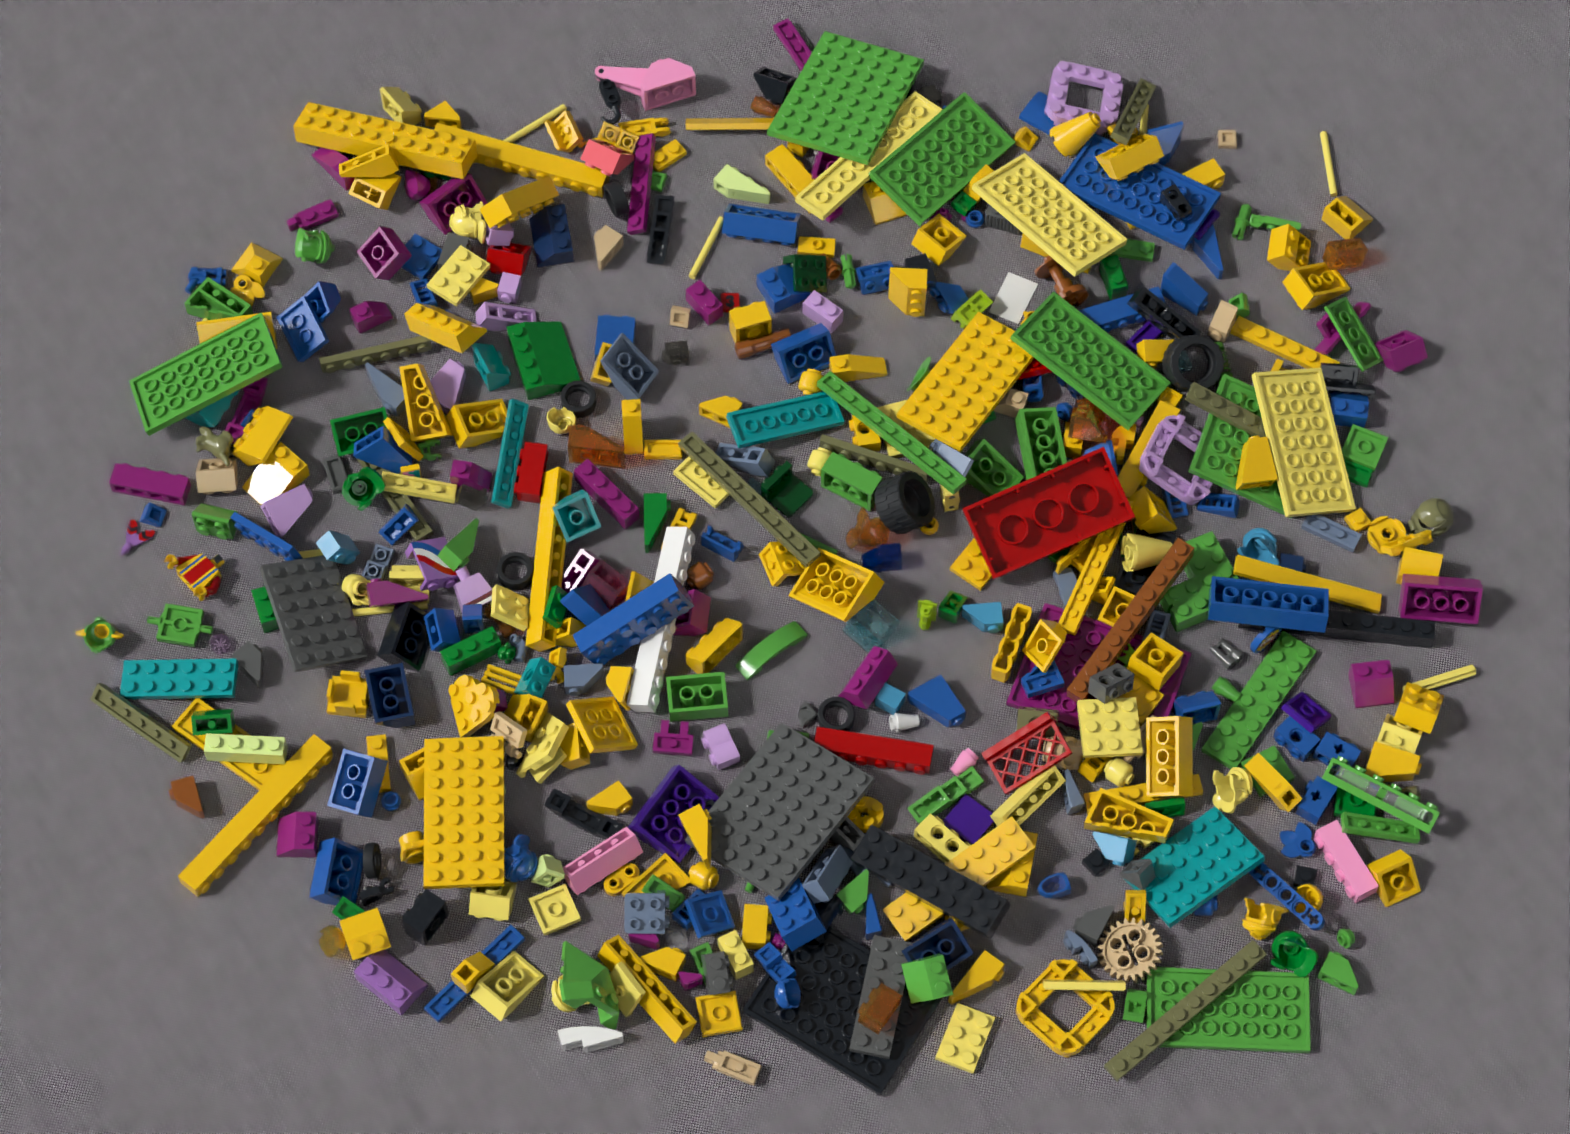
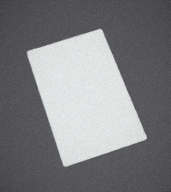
M1008 272L989 313L1019 324L1023 311L1026 310L1038 283Z

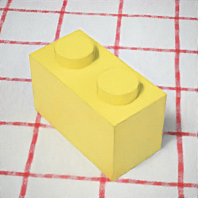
M736 930L718 938V947L720 951H724V954L728 955L729 968L735 980L754 972V963Z

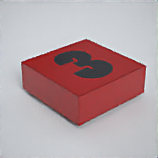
M721 293L723 312H729L735 307H739V293Z

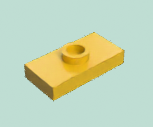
M799 236L798 254L821 255L825 253L829 258H834L836 239Z

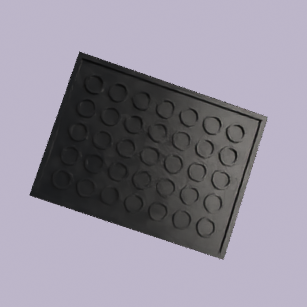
M830 926L823 935L825 938L823 943L813 939L793 951L786 944L780 953L783 959L796 971L797 975L793 978L797 980L800 988L799 1006L792 1009H783L777 1004L774 998L777 982L767 972L742 1009V1013L878 1096H881L944 997L911 1003L905 982L890 1058L885 1059L851 1052L849 1048L870 950Z

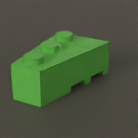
M209 277L184 302L187 314L207 318L208 320L253 314L249 303Z

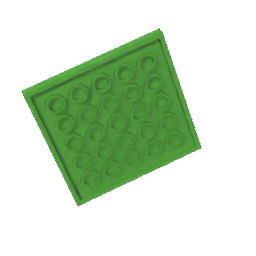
M1224 374L1216 394L1261 417L1255 388ZM1209 413L1188 472L1285 515L1277 481L1271 486L1236 490L1235 486L1242 448L1252 436L1246 431L1238 429Z

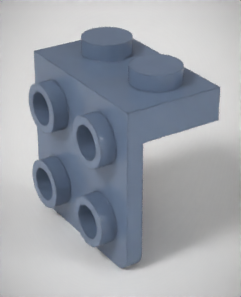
M658 890L657 893L625 894L624 930L626 933L665 934L666 928H669V916H666V908H669L670 897L666 896V890Z

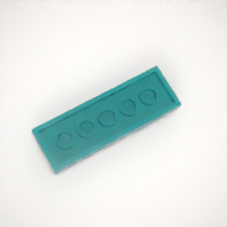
M825 392L733 411L726 415L738 449L841 426L845 422L838 403Z
M236 658L124 660L120 695L125 699L235 698L239 661Z

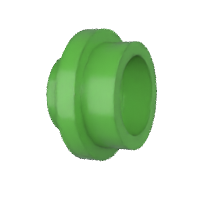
M1343 928L1338 931L1337 941L1344 948H1350L1355 943V936L1350 929Z

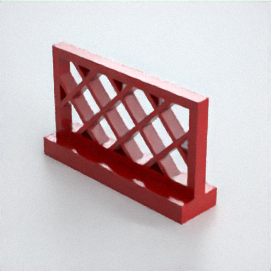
M1046 712L981 754L988 762L1004 793L1008 795L1073 753L1059 730L1055 718ZM1051 727L1055 731L1053 740L1044 738L1046 730ZM1033 738L1039 739L1037 750L1028 748L1029 741ZM1043 741L1052 742L1050 753L1041 751ZM1056 744L1063 745L1066 750L1061 755L1053 754ZM1016 749L1023 750L1020 761L1011 759L1013 751ZM1027 751L1036 753L1033 764L1024 762ZM1039 754L1048 756L1047 763L1043 766L1037 765ZM1000 759L1006 760L1004 771L997 770L994 763ZM1010 761L1019 763L1016 774L1008 772ZM1023 764L1032 766L1031 772L1027 776L1020 775ZM1006 775L1014 776V784L1007 788L1004 783Z

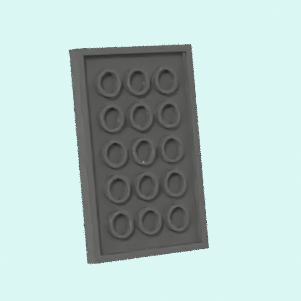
M322 555L261 565L260 572L294 673L366 660L368 656L347 594L342 590V579L336 562L329 561Z

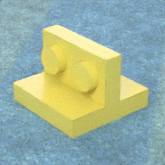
M392 565V571H389L390 582L427 594L429 599L421 602L429 603L430 591L420 590V586L425 579L419 565Z
M1387 713L1376 742L1415 754L1423 731L1393 720L1394 716Z

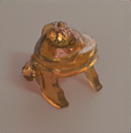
M862 507L857 514L858 522L855 528H851L847 533L846 543L850 549H853L856 545L864 546L866 549H877L888 542L890 531L879 517L869 519L868 513Z

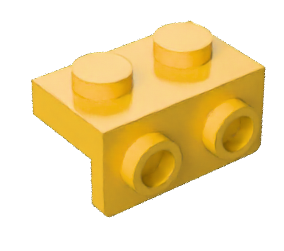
M563 111L554 121L546 120L544 122L547 132L554 142V147L558 151L570 153L583 141L570 111Z

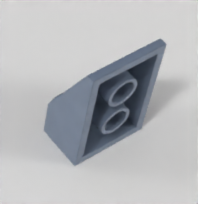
M624 333L618 336L600 360L614 387L627 400L639 399L659 373V370Z

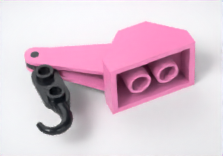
M671 58L659 59L651 63L649 68L598 66L595 69V78L600 81L599 91L604 103L615 114V117L611 120L601 116L603 122L616 124L621 119V98L617 88L640 96L645 111L696 95V77L693 68Z

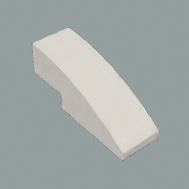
M580 1026L558 1030L562 1051L583 1046L584 1053L624 1043L622 1032L608 1028Z

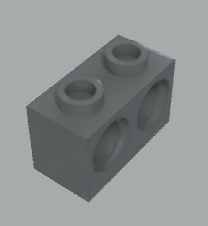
M1116 663L1090 676L1088 693L1105 704L1133 690L1134 673L1121 664Z

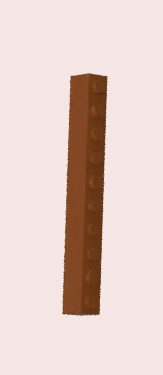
M1177 538L1067 688V697L1076 703L1078 700L1090 698L1091 694L1088 693L1090 676L1115 664L1123 650L1128 646L1127 644L1131 642L1194 556V547Z

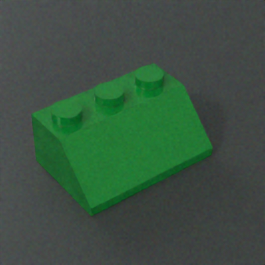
M385 407L330 420L338 457L353 454L355 442L382 426L386 427L383 422L388 418Z

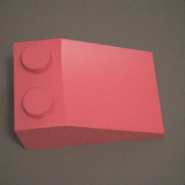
M595 139L588 140L581 156V160L585 161L586 166L593 169L598 167L602 169L601 173L607 176H611V174L618 175L635 159L634 153Z

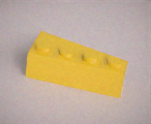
M417 363L399 367L411 441L421 442L453 436L424 365Z
M1100 787L1084 822V829L1165 843L1173 827L1174 819Z

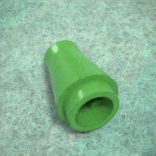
M1220 676L1211 688L1215 691L1214 693L1233 702L1241 695L1226 677Z

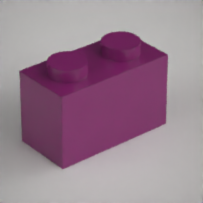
M701 280L686 289V301L708 326L723 316V304Z

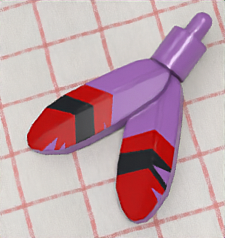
M132 519L128 523L126 543L121 548L122 552L120 554L123 556L132 547L149 541L155 535V531L145 530L137 534L138 525L136 520Z

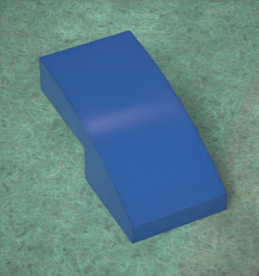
M770 942L754 953L755 958L777 983L782 979L793 978L797 975L796 971L783 959L782 954Z

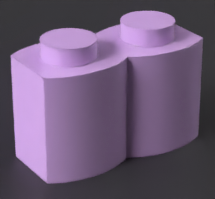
M725 723L703 731L701 741L704 749H708L711 753L709 759L712 766L716 765L717 769L720 770L740 762L739 752Z

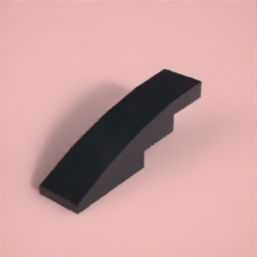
M656 195L646 263L665 265L674 196Z

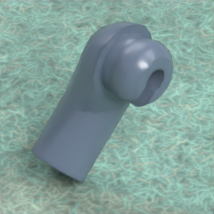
M512 634L509 637V642L512 646L516 647L514 660L524 662L527 651L526 642L520 635Z

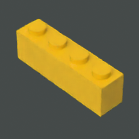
M783 144L765 155V165L794 197L814 181V179H811V173L805 169L804 164L800 160L798 161L794 157L793 152Z

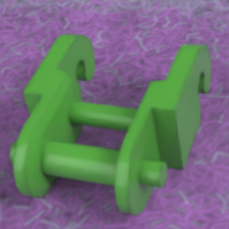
M425 440L426 443L417 444L423 454L421 460L433 461L436 460V457L438 459L442 458L441 454L430 453L431 446H435V443L440 445V440ZM427 448L428 453H423V449Z

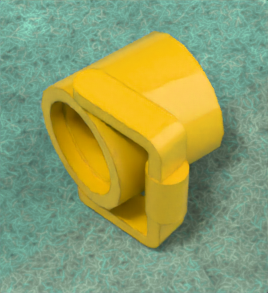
M413 831L399 838L401 862L405 861L407 864H416L424 861L423 832Z

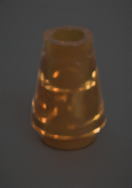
M757 95L750 106L753 112L774 118L778 110L765 98Z

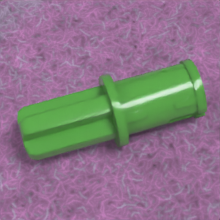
M1248 204L1241 206L1238 218L1235 219L1236 225L1232 233L1234 239H1236L1238 233L1237 240L1244 238L1252 207Z
M844 254L841 256L843 268L841 274L844 276L845 287L853 289V287H856V269L853 267L852 255L847 254L846 261Z

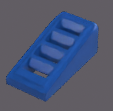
M427 278L409 283L416 303L438 307L433 292L427 288Z
M1161 488L1165 504L1172 518L1188 516L1186 503L1178 498H1170L1172 494ZM1180 501L1178 505L1171 504V502ZM1182 508L1181 512L1173 513V509Z
M1209 493L1198 502L1197 510L1237 518L1240 501L1238 495ZM1206 499L1209 500L1208 506L1205 505Z
M697 889L687 899L704 895V893ZM683 902L672 913V919L685 930H688L693 924ZM685 913L689 918L686 919L681 914Z
M868 894L865 937L866 940H871L874 935L882 936V928L874 897L872 894Z

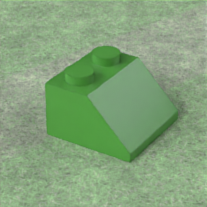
M942 954L901 964L911 1003L953 995Z

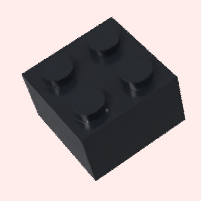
M427 889L417 895L413 907L407 909L402 917L405 933L424 946L428 944L449 916L446 901Z

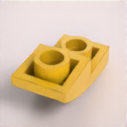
M604 121L597 138L615 145L617 148L633 153L639 136Z

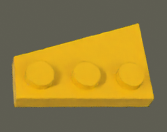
M664 853L621 894L625 897L626 893H643L641 890L652 874L676 890L691 883L689 877Z

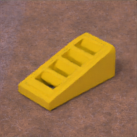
M1114 757L1086 758L1081 763L1078 773L1090 782H1094L1103 772L1106 764Z

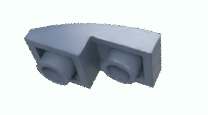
M376 544L370 560H367L362 576L367 580L383 579L395 550Z
M1071 567L1065 568L1060 574L1053 571V578L1059 588V596L1065 607L1077 582Z
M1070 930L1065 931L1063 943L1066 949L1070 950L1073 955L1079 953L1081 962L1084 965L1086 964L1088 969L1096 967L1098 959L1086 942Z

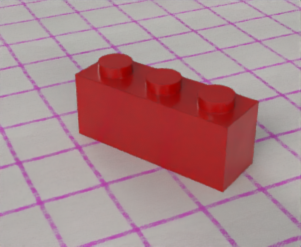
M525 442L524 449L521 448L520 460H522V463L517 467V477H519V480L514 484V493L517 494L518 501L540 503L543 474L546 471L549 454L548 444Z

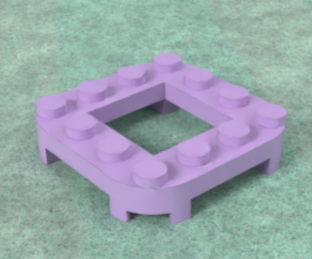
M1060 61L1054 68L1050 79L1044 110L1045 115L1054 121L1053 125L1056 126L1088 112L1096 113L1101 119V126L1095 134L1102 136L1103 133L1108 132V126L1116 124L1123 90L1121 76L1118 73ZM1069 81L1102 88L1103 96L1100 112L1066 105Z
M1181 414L1178 416H1166L1158 423L1140 458L1139 470L1149 480L1189 505H1194L1210 493L1209 489L1212 483L1196 475L1189 482L1162 463L1164 461L1163 457L1173 438L1195 452L1202 433L1184 421L1185 416Z

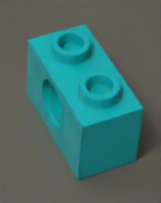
M542 657L530 659L514 693L517 695L531 694L542 698L556 666Z

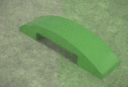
M793 621L762 640L735 667L748 681L762 670V666L790 645L793 647L807 637V633L796 621Z

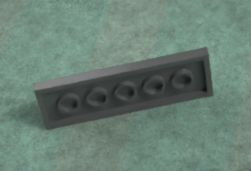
M874 935L849 1051L885 1059L890 1058L905 987V978L901 964L908 962L901 950L909 946L911 942Z

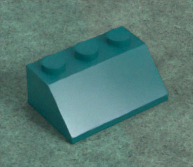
M240 390L185 417V419L202 427L217 426L221 421L223 413L230 407L231 400Z

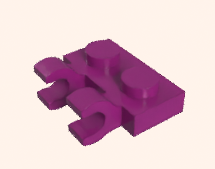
M661 720L660 733L654 732L653 753L692 756L694 736L688 735L689 722L681 721L680 734L669 733V720Z

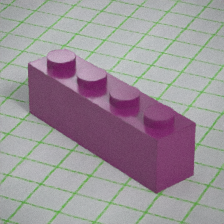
M586 459L574 469V480L625 530L639 519V508L589 459Z
M115 463L109 481L113 492L182 506L186 505L191 489L190 480L185 475H173L162 470L153 471L147 467H133L127 463Z

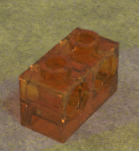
M1361 238L1328 241L1322 259L1329 270L1362 267L1368 249Z

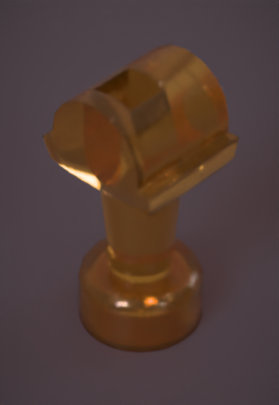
M491 604L483 611V614L488 619L493 618L491 617ZM493 618L499 626L500 634L505 638L517 629Z

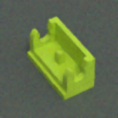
M980 289L954 312L951 320L953 322L958 320L961 323L960 328L963 329L978 312L982 313L993 301Z

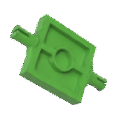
M166 603L160 617L148 616L147 624L158 625L157 641L195 647L201 632L212 634L213 626L202 625L203 609Z

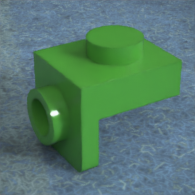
M1127 990L1123 1020L1143 1023L1148 994L1146 991Z

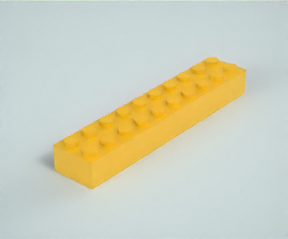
M307 102L293 125L296 142L358 156L389 144L398 159V165L459 179L465 178L477 157L476 140L473 138Z

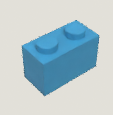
M329 530L316 542L325 558L329 561L348 565L354 562L356 556L360 554L350 536Z

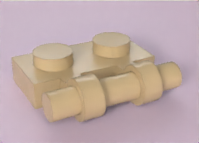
M500 711L494 713L490 729L494 733L490 736H504V750L506 754L520 759L522 753L518 748L524 745L527 729Z

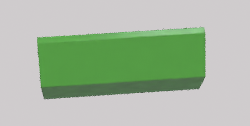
M1346 296L1324 307L1361 372L1383 361Z

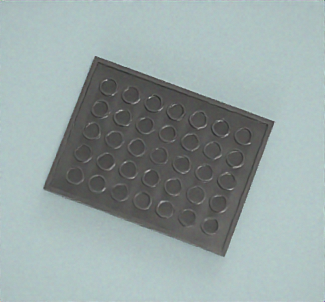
M780 723L708 811L712 818L709 820L712 828L711 859L780 901L872 787L875 779L785 724ZM687 836L685 839L686 844L696 849L690 837Z

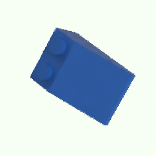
M790 264L775 266L757 274V287L774 314L807 299L812 293L794 291L793 268L790 267Z

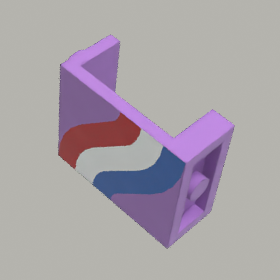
M445 537L411 542L405 551L407 559L416 558L425 579L420 586L421 591H433L442 587L451 588L459 580L456 573L459 569L457 568L453 571L437 556L447 544Z

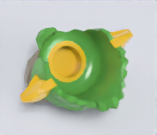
M100 616L96 617L94 622L87 625L85 629L75 632L77 636L83 637L86 645L95 654L109 648L116 640L124 637V634L119 632L115 624L107 622L106 619Z

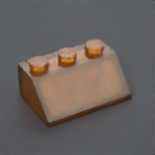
M1081 398L1076 400L1071 414L1068 437L1106 443L1111 428L1110 420L1100 408L1088 399Z

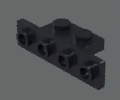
M1332 363L1320 364L1327 393L1341 391L1343 394L1356 392L1363 396L1376 394L1374 385L1357 384L1358 366Z

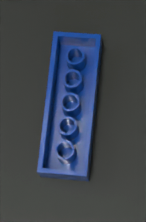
M669 573L573 634V637L580 652L593 664L603 663L605 665L609 660L622 654L631 646L638 644L648 635L654 634L658 629L671 623L678 616L687 613L689 609L694 607V604L687 589Z
M1212 576L1209 590L1208 620L1325 633L1329 612V589Z

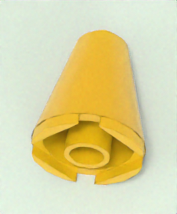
M1088 112L1050 129V137L1054 136L1055 138L1053 144L1063 156L1067 157L1069 155L1070 159L1073 158L1099 129L1101 119L1098 114Z

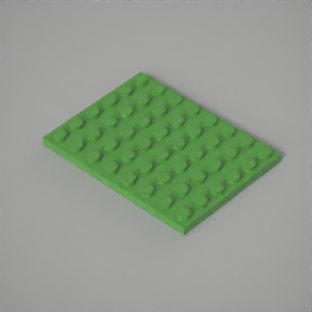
M824 31L770 124L767 135L868 165L924 65V59Z

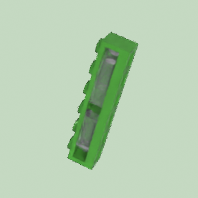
M1339 755L1337 758L1332 757L1322 779L1428 834L1431 832L1440 814V811L1437 810L1438 806L1431 802H1427V804L1420 802L1419 796L1411 792L1409 795L1401 792L1403 788L1394 783L1391 786L1384 783V778L1376 774L1373 777L1366 774L1367 770L1359 765L1353 767L1348 764L1349 760Z

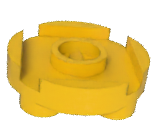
M1380 516L1371 522L1367 531V539L1369 544L1379 554H1386L1381 552L1380 546L1382 544L1406 536V529L1398 519ZM1384 531L1391 533L1389 538L1383 537Z
M863 796L847 817L863 833H866L871 824L877 828L882 825L884 820L883 804L872 797ZM866 812L868 816L861 817V813Z

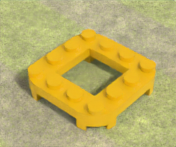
M1055 959L1049 963L1044 972L1024 992L1020 993L1016 1005V1014L1020 1022L1052 1051L1069 1058L1078 1054L1111 1020L1115 1004L1110 991L1073 990L1092 1009L1070 1032L1065 1033L1038 1009L1055 991L1044 989L1043 979H1093L1077 966L1078 963L1072 959Z

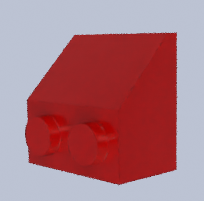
M510 242L509 246L490 245L486 259L490 263V272L493 274L506 272L522 276L526 270L532 246Z

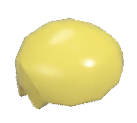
M553 407L547 412V423L554 433L566 434L575 428L576 416L572 411L567 410L566 407L560 410Z

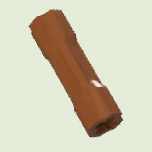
M786 327L776 330L771 334L736 342L734 347L737 357L742 359L752 356L757 352L771 349L772 343L789 337L791 334Z

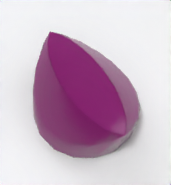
M406 170L404 185L407 196L413 201L424 198L430 190L429 179L418 172Z

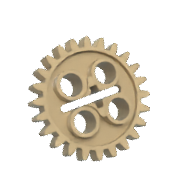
M1124 918V924L1122 925L1119 921H1116L1117 927L1115 928L1110 925L1111 932L1104 931L1107 937L1100 938V941L1104 944L1098 946V949L1103 951L1098 954L1099 958L1102 959L1100 964L1105 966L1104 970L1106 973L1110 972L1109 975L1112 978L1117 975V980L1119 981L1124 977L1126 983H1129L1130 978L1137 983V977L1139 976L1142 980H1145L1144 974L1147 973L1151 976L1150 969L1157 970L1155 963L1162 962L1158 958V956L1163 955V952L1159 950L1163 947V944L1158 942L1161 940V937L1156 935L1157 931L1155 928L1151 929L1150 923L1144 926L1142 919L1138 924L1135 918H1132L1131 923ZM1140 934L1138 940L1132 941L1134 935ZM1124 935H1126L1132 947V952L1138 962L1137 966H1135L1133 958L1129 954V949L1123 939ZM1116 943H1122L1119 949H1113ZM1142 952H1148L1145 958H1139ZM1124 960H1129L1127 966L1121 967V963Z

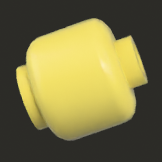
M818 447V449L811 452L807 466L811 469L812 474L821 477V469L831 455V451Z
M1121 758L1111 759L1104 768L1106 779L1118 787H1122L1125 784L1129 785L1134 778V774H1132L1133 766Z

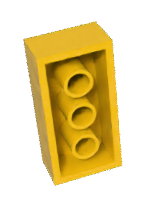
M550 176L501 194L481 207L480 211L489 228L495 226L501 228L508 224L507 221L511 224L519 220L520 216L523 219L531 215V212L533 214L538 213L543 209V205L547 207L554 203L553 199L558 197L559 193Z

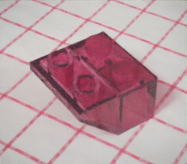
M601 559L588 573L582 586L591 584L611 611L625 599L629 580Z

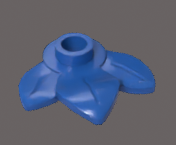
M1298 822L1295 832L1280 831L1279 833L1280 840L1285 845L1281 853L1286 857H1310L1314 854L1316 845L1311 840L1312 832L1304 823ZM1302 846H1307L1309 850H1303Z

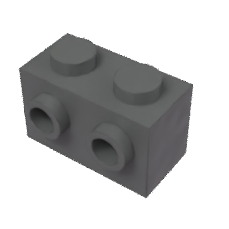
M724 951L701 954L707 995L731 992L730 987H733L731 975L727 973V967H729L728 955H725Z

